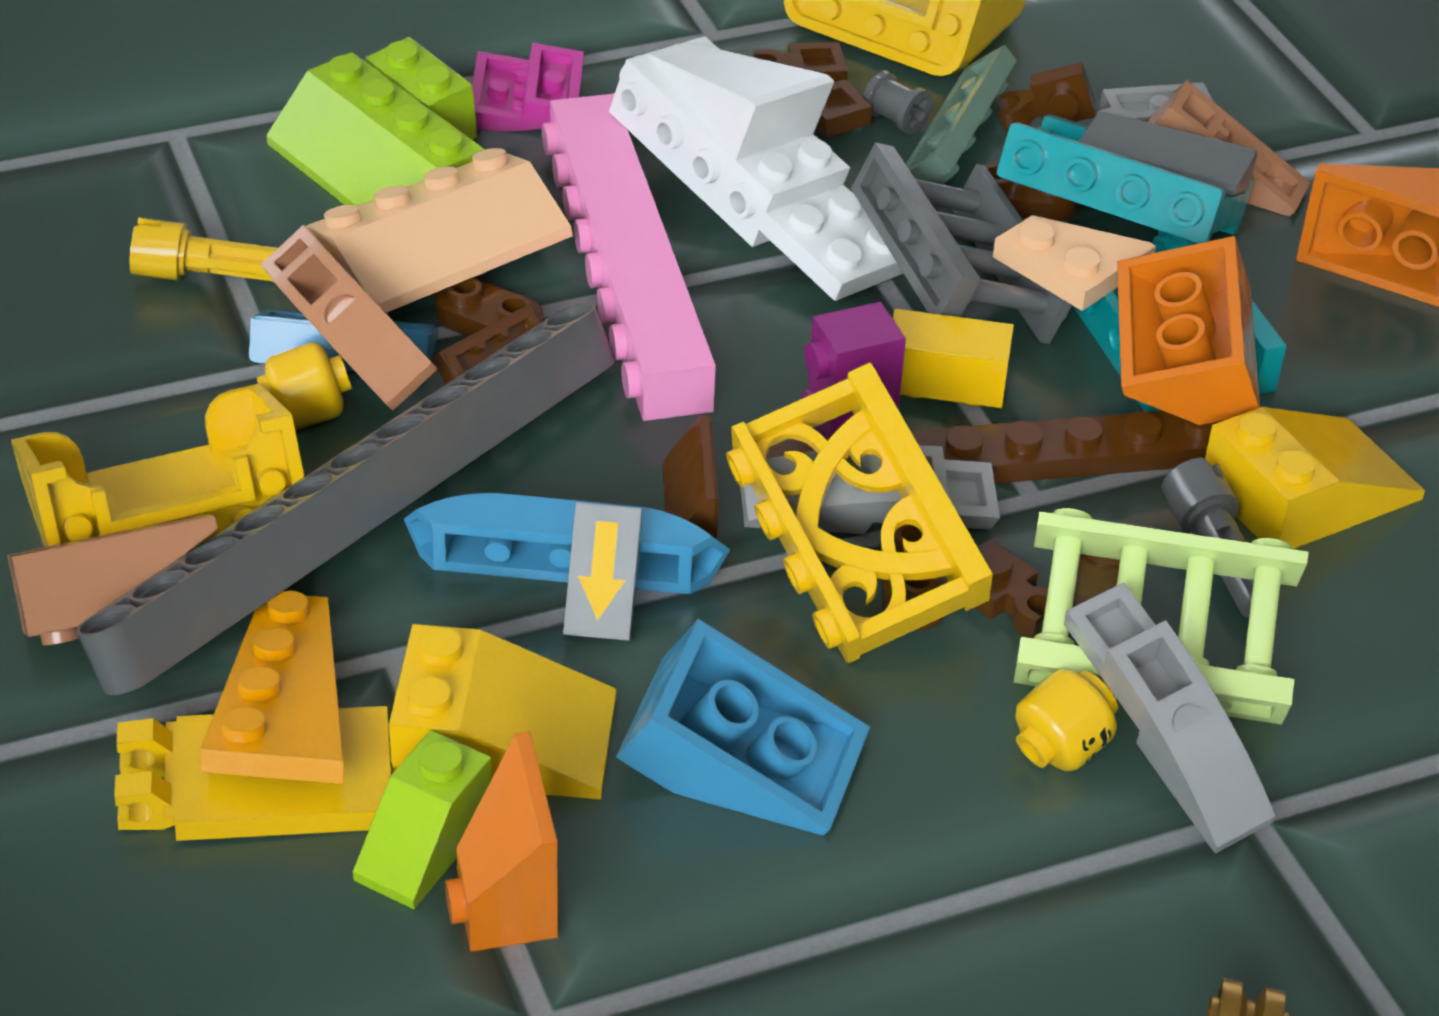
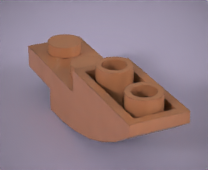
M304 225L260 264L289 300L392 411L438 369Z

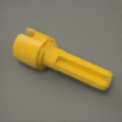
M138 217L139 225L133 229L130 247V273L132 275L179 281L181 275L185 276L187 270L273 281L260 264L276 251L277 247L196 237L191 235L190 230H187L185 223Z

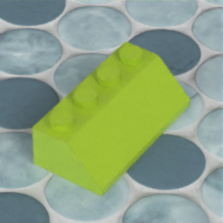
M353 52L336 56L329 62L308 70L267 134V144L344 205L356 206L374 200V194L381 189L398 185L408 187L423 181L424 174L430 170L440 167L457 168L473 161L472 156L475 153L485 150Z

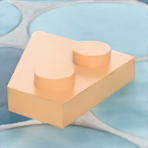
M1032 215L995 238L992 257L1083 311L1118 288L1117 261L1155 253L1156 246L1147 241Z

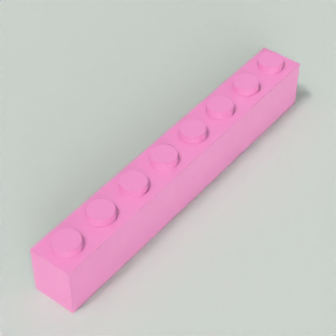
M614 94L550 100V122L542 123L544 152L546 156L553 155L552 169L554 182L557 188L563 187V204L567 220L575 219L574 237L577 251L579 254L587 253L585 256L586 276L590 288L598 287L597 306L601 323L611 324L609 326L610 347L615 360H623L621 375L626 398L635 397L643 421L714 412L716 365L629 132L609 112Z

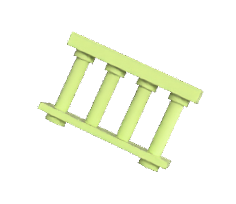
M1062 508L1053 511V513L1039 511L1034 547L1054 550L1042 633L1036 634L1034 639L1021 637L1014 683L1037 686L1051 673L1060 669H1068L1077 673L1082 670L1089 671L1107 686L1080 646L1074 645V640L1068 637L1069 631L1064 626L1066 611L1073 608L1080 554L1120 560L1117 585L1125 582L1140 604L1142 602L1146 564L1186 570L1178 638L1204 675L1227 716L1282 725L1292 705L1294 679L1278 677L1277 671L1271 668L1280 584L1297 587L1307 565L1308 551L1291 549L1290 544L1272 538H1261L1247 543L1093 520L1088 513L1077 509ZM1213 574L1253 580L1244 665L1238 666L1236 670L1209 666V661L1203 658Z

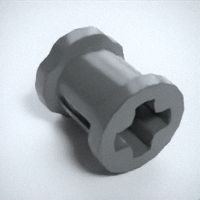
M885 70L871 78L863 93V98L872 105V117L876 118L882 115L896 122L899 131L908 135L917 133L924 126L933 105L932 95L929 91L923 88L912 90L898 83L895 74Z

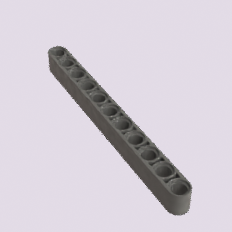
M592 303L578 304L551 315L86 619L76 629L77 636L104 692L108 695H120L151 682L611 367L615 362V357L595 305Z

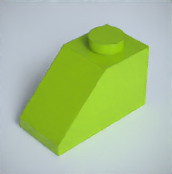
M430 730L390 776L354 867L353 880L415 910L457 858L456 847L492 780L491 757Z

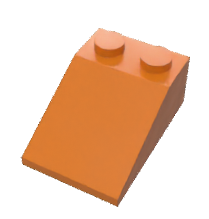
M1320 163L1316 169L1296 261L1439 307V168Z

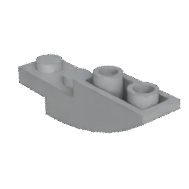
M919 445L965 527L991 530L1000 519L992 463L945 460L942 446ZM816 451L802 452L810 457L813 462L818 455ZM871 454L861 459V468L852 460L851 455L846 459L852 467L865 474L875 473L882 466L881 460ZM784 456L766 459L771 469L781 475H789L796 468V465L791 460L784 458ZM836 473L827 490L821 508L818 528L825 532L865 534L872 523H883L891 508L902 498L897 490L881 493L860 490L846 483ZM750 485L743 488L740 487L744 527L761 528L754 509V505L760 503ZM800 494L785 496L795 516Z
M1125 582L1067 610L1064 626L1139 729L1136 744L1213 852L1216 854L1274 823L1275 813L1245 747L1209 683L1168 622L1165 620L1155 625Z

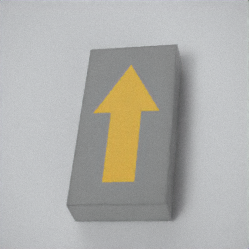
M576 502L563 635L631 641L643 518L642 508Z

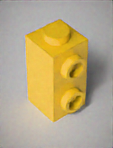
M894 309L893 320L906 337L901 395L912 398L923 397L959 402L971 406L1002 408L1014 324Z

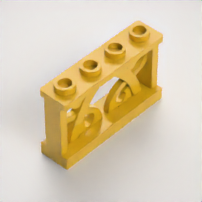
M871 362L848 372V379L747 424L741 422L731 427L733 450L726 452V457L732 474L741 488L748 485L752 487L760 502L754 505V509L763 532L770 541L779 537L788 554V557L783 558V564L790 582L799 595L808 591L818 611L812 613L823 643L828 649L838 646L847 664L860 659V655L957 610L964 608L965 611H968L989 601L993 574ZM850 411L854 413V416L847 420L828 441L818 431L813 429ZM787 439L804 442L818 453L813 462L810 457L802 452H784V458L791 460L796 465L795 470L789 475L776 473L771 469L766 460L769 449ZM871 454L881 460L882 466L875 473L865 474L852 467L846 459L851 455L852 460L861 468V459ZM836 473L846 483L863 491L881 493L897 490L902 499L891 508L883 522L881 529V551L845 542L818 528L821 508L827 490ZM800 494L795 516L785 496ZM903 525L917 527L923 535L922 538L916 542H909L903 538L905 553L896 552L894 543L896 530ZM820 561L838 568L831 578L827 575ZM947 577L948 583L906 601L904 581ZM877 579L890 581L892 597L884 612L874 617H861L853 614L846 608L843 594L848 588H862L867 594V605L875 597Z

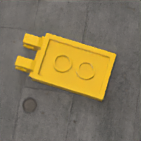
M387 706L338 708L343 752L344 784L201 772L200 748L214 714L177 716L176 721L166 722V727L154 718L118 722L117 750L120 753V775H115L114 794L115 806H118V830H164L175 825L176 841L368 831L391 776Z

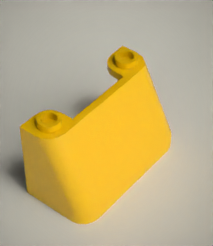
M784 0V7L791 21L801 27L931 75L950 76L961 72L1021 14L1026 0Z
M260 383L232 389L219 394L209 404L205 414L208 445L87 473L83 456L77 444L66 435L58 432H42L11 439L18 471L44 547L203 514L214 515L217 530L190 550L192 551L304 477L292 414Z

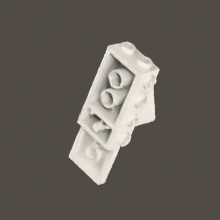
M706 36L626 59L625 65L619 74L620 80L609 112L749 245L754 247L771 241L834 301L904 274L854 193L843 185L850 167L832 151L828 144L819 140L813 134L834 84V80L824 73L720 50Z

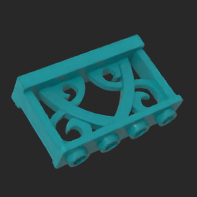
M1051 114L1044 115L1042 126L1031 127L1019 122L1013 123L1009 127L997 169V175L1001 178L1196 243L1209 242L1212 233L1218 231L1232 235L1239 231L1255 181L1253 179L1250 181L1249 189L1243 193L1235 195L1226 194L1222 188L1081 143L1079 140L1089 126Z

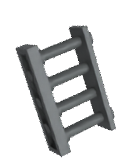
M874 143L851 190L927 312L961 317L971 301L1017 309L1039 342L1050 344L1060 325L1068 316L1072 305L992 257L995 238L1018 225L1023 220L986 166L976 164L963 188L915 179L894 146ZM933 206L952 209L955 215L938 212ZM954 238L972 241L977 248L958 245ZM976 272L996 275L1000 282L980 279Z

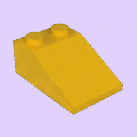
M1260 407L1213 424L1211 428L1205 460L1210 463L1211 467L1217 463L1219 464L1239 502L1240 507L1236 517L1258 539L1272 538L1282 540L1290 544L1291 549H1295L1423 500L1425 490L1348 418Z
M412 624L389 721L392 774L427 733L432 730L490 756L493 778L515 733L530 731L546 795L601 800L617 689L483 630Z

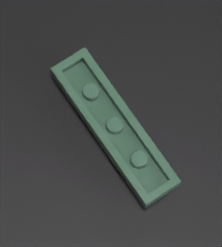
M1005 45L965 67L906 163L915 179L944 184L959 170L957 161L961 154L967 151L976 141L974 133L977 127L992 114L993 110L990 108V105L1007 88L1008 82L1006 78L1017 62Z

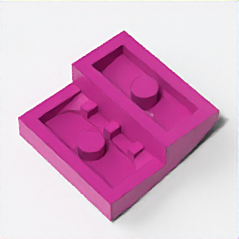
M532 43L529 60L478 51L472 82L477 129L487 131L542 129V123L550 122V100L579 97L584 52Z

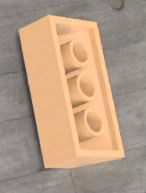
M501 148L477 152L472 156V162L457 168L440 167L430 170L424 174L423 181L408 187L398 185L381 189L374 194V200L364 204L334 207L324 213L325 219L305 226L386 313L573 236L571 225L530 161L508 154Z

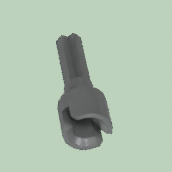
M1203 457L1195 458L1179 464L1168 473L1163 480L1161 490L1184 533L1246 542L1234 520L1240 507L1238 499L1218 463L1211 467L1210 463ZM1221 575L1241 615L1249 619L1253 580Z

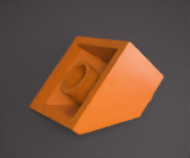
M530 731L515 733L456 847L458 878L445 880L446 899L451 924H465L470 952L558 938L557 838Z

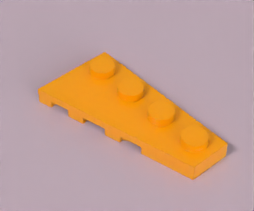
M282 591L254 611L200 748L201 772L344 784L343 752L328 597L305 596L297 591Z

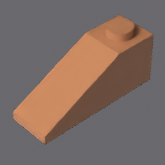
M1187 79L1147 120L1149 123L1256 150L1257 158L1251 177L1255 181L1247 204L1290 217L1297 210L1311 183Z
M203 514L7 554L23 633L28 637L40 635L42 645H52L79 639L76 629L86 619L181 558L217 530L215 516Z

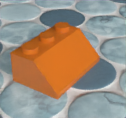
M1232 236L1117 261L1121 387L1124 396L1198 425L1224 421L1260 408L1251 287L1236 237Z

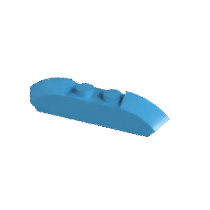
M476 493L435 501L416 509L404 518L419 556L433 570L568 583L576 502L643 509L636 589L692 594L710 584L731 550L700 527L681 517L652 508L501 493Z

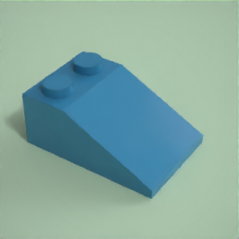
M697 619L662 658L616 758L674 794L824 836L832 827L870 726L705 622Z

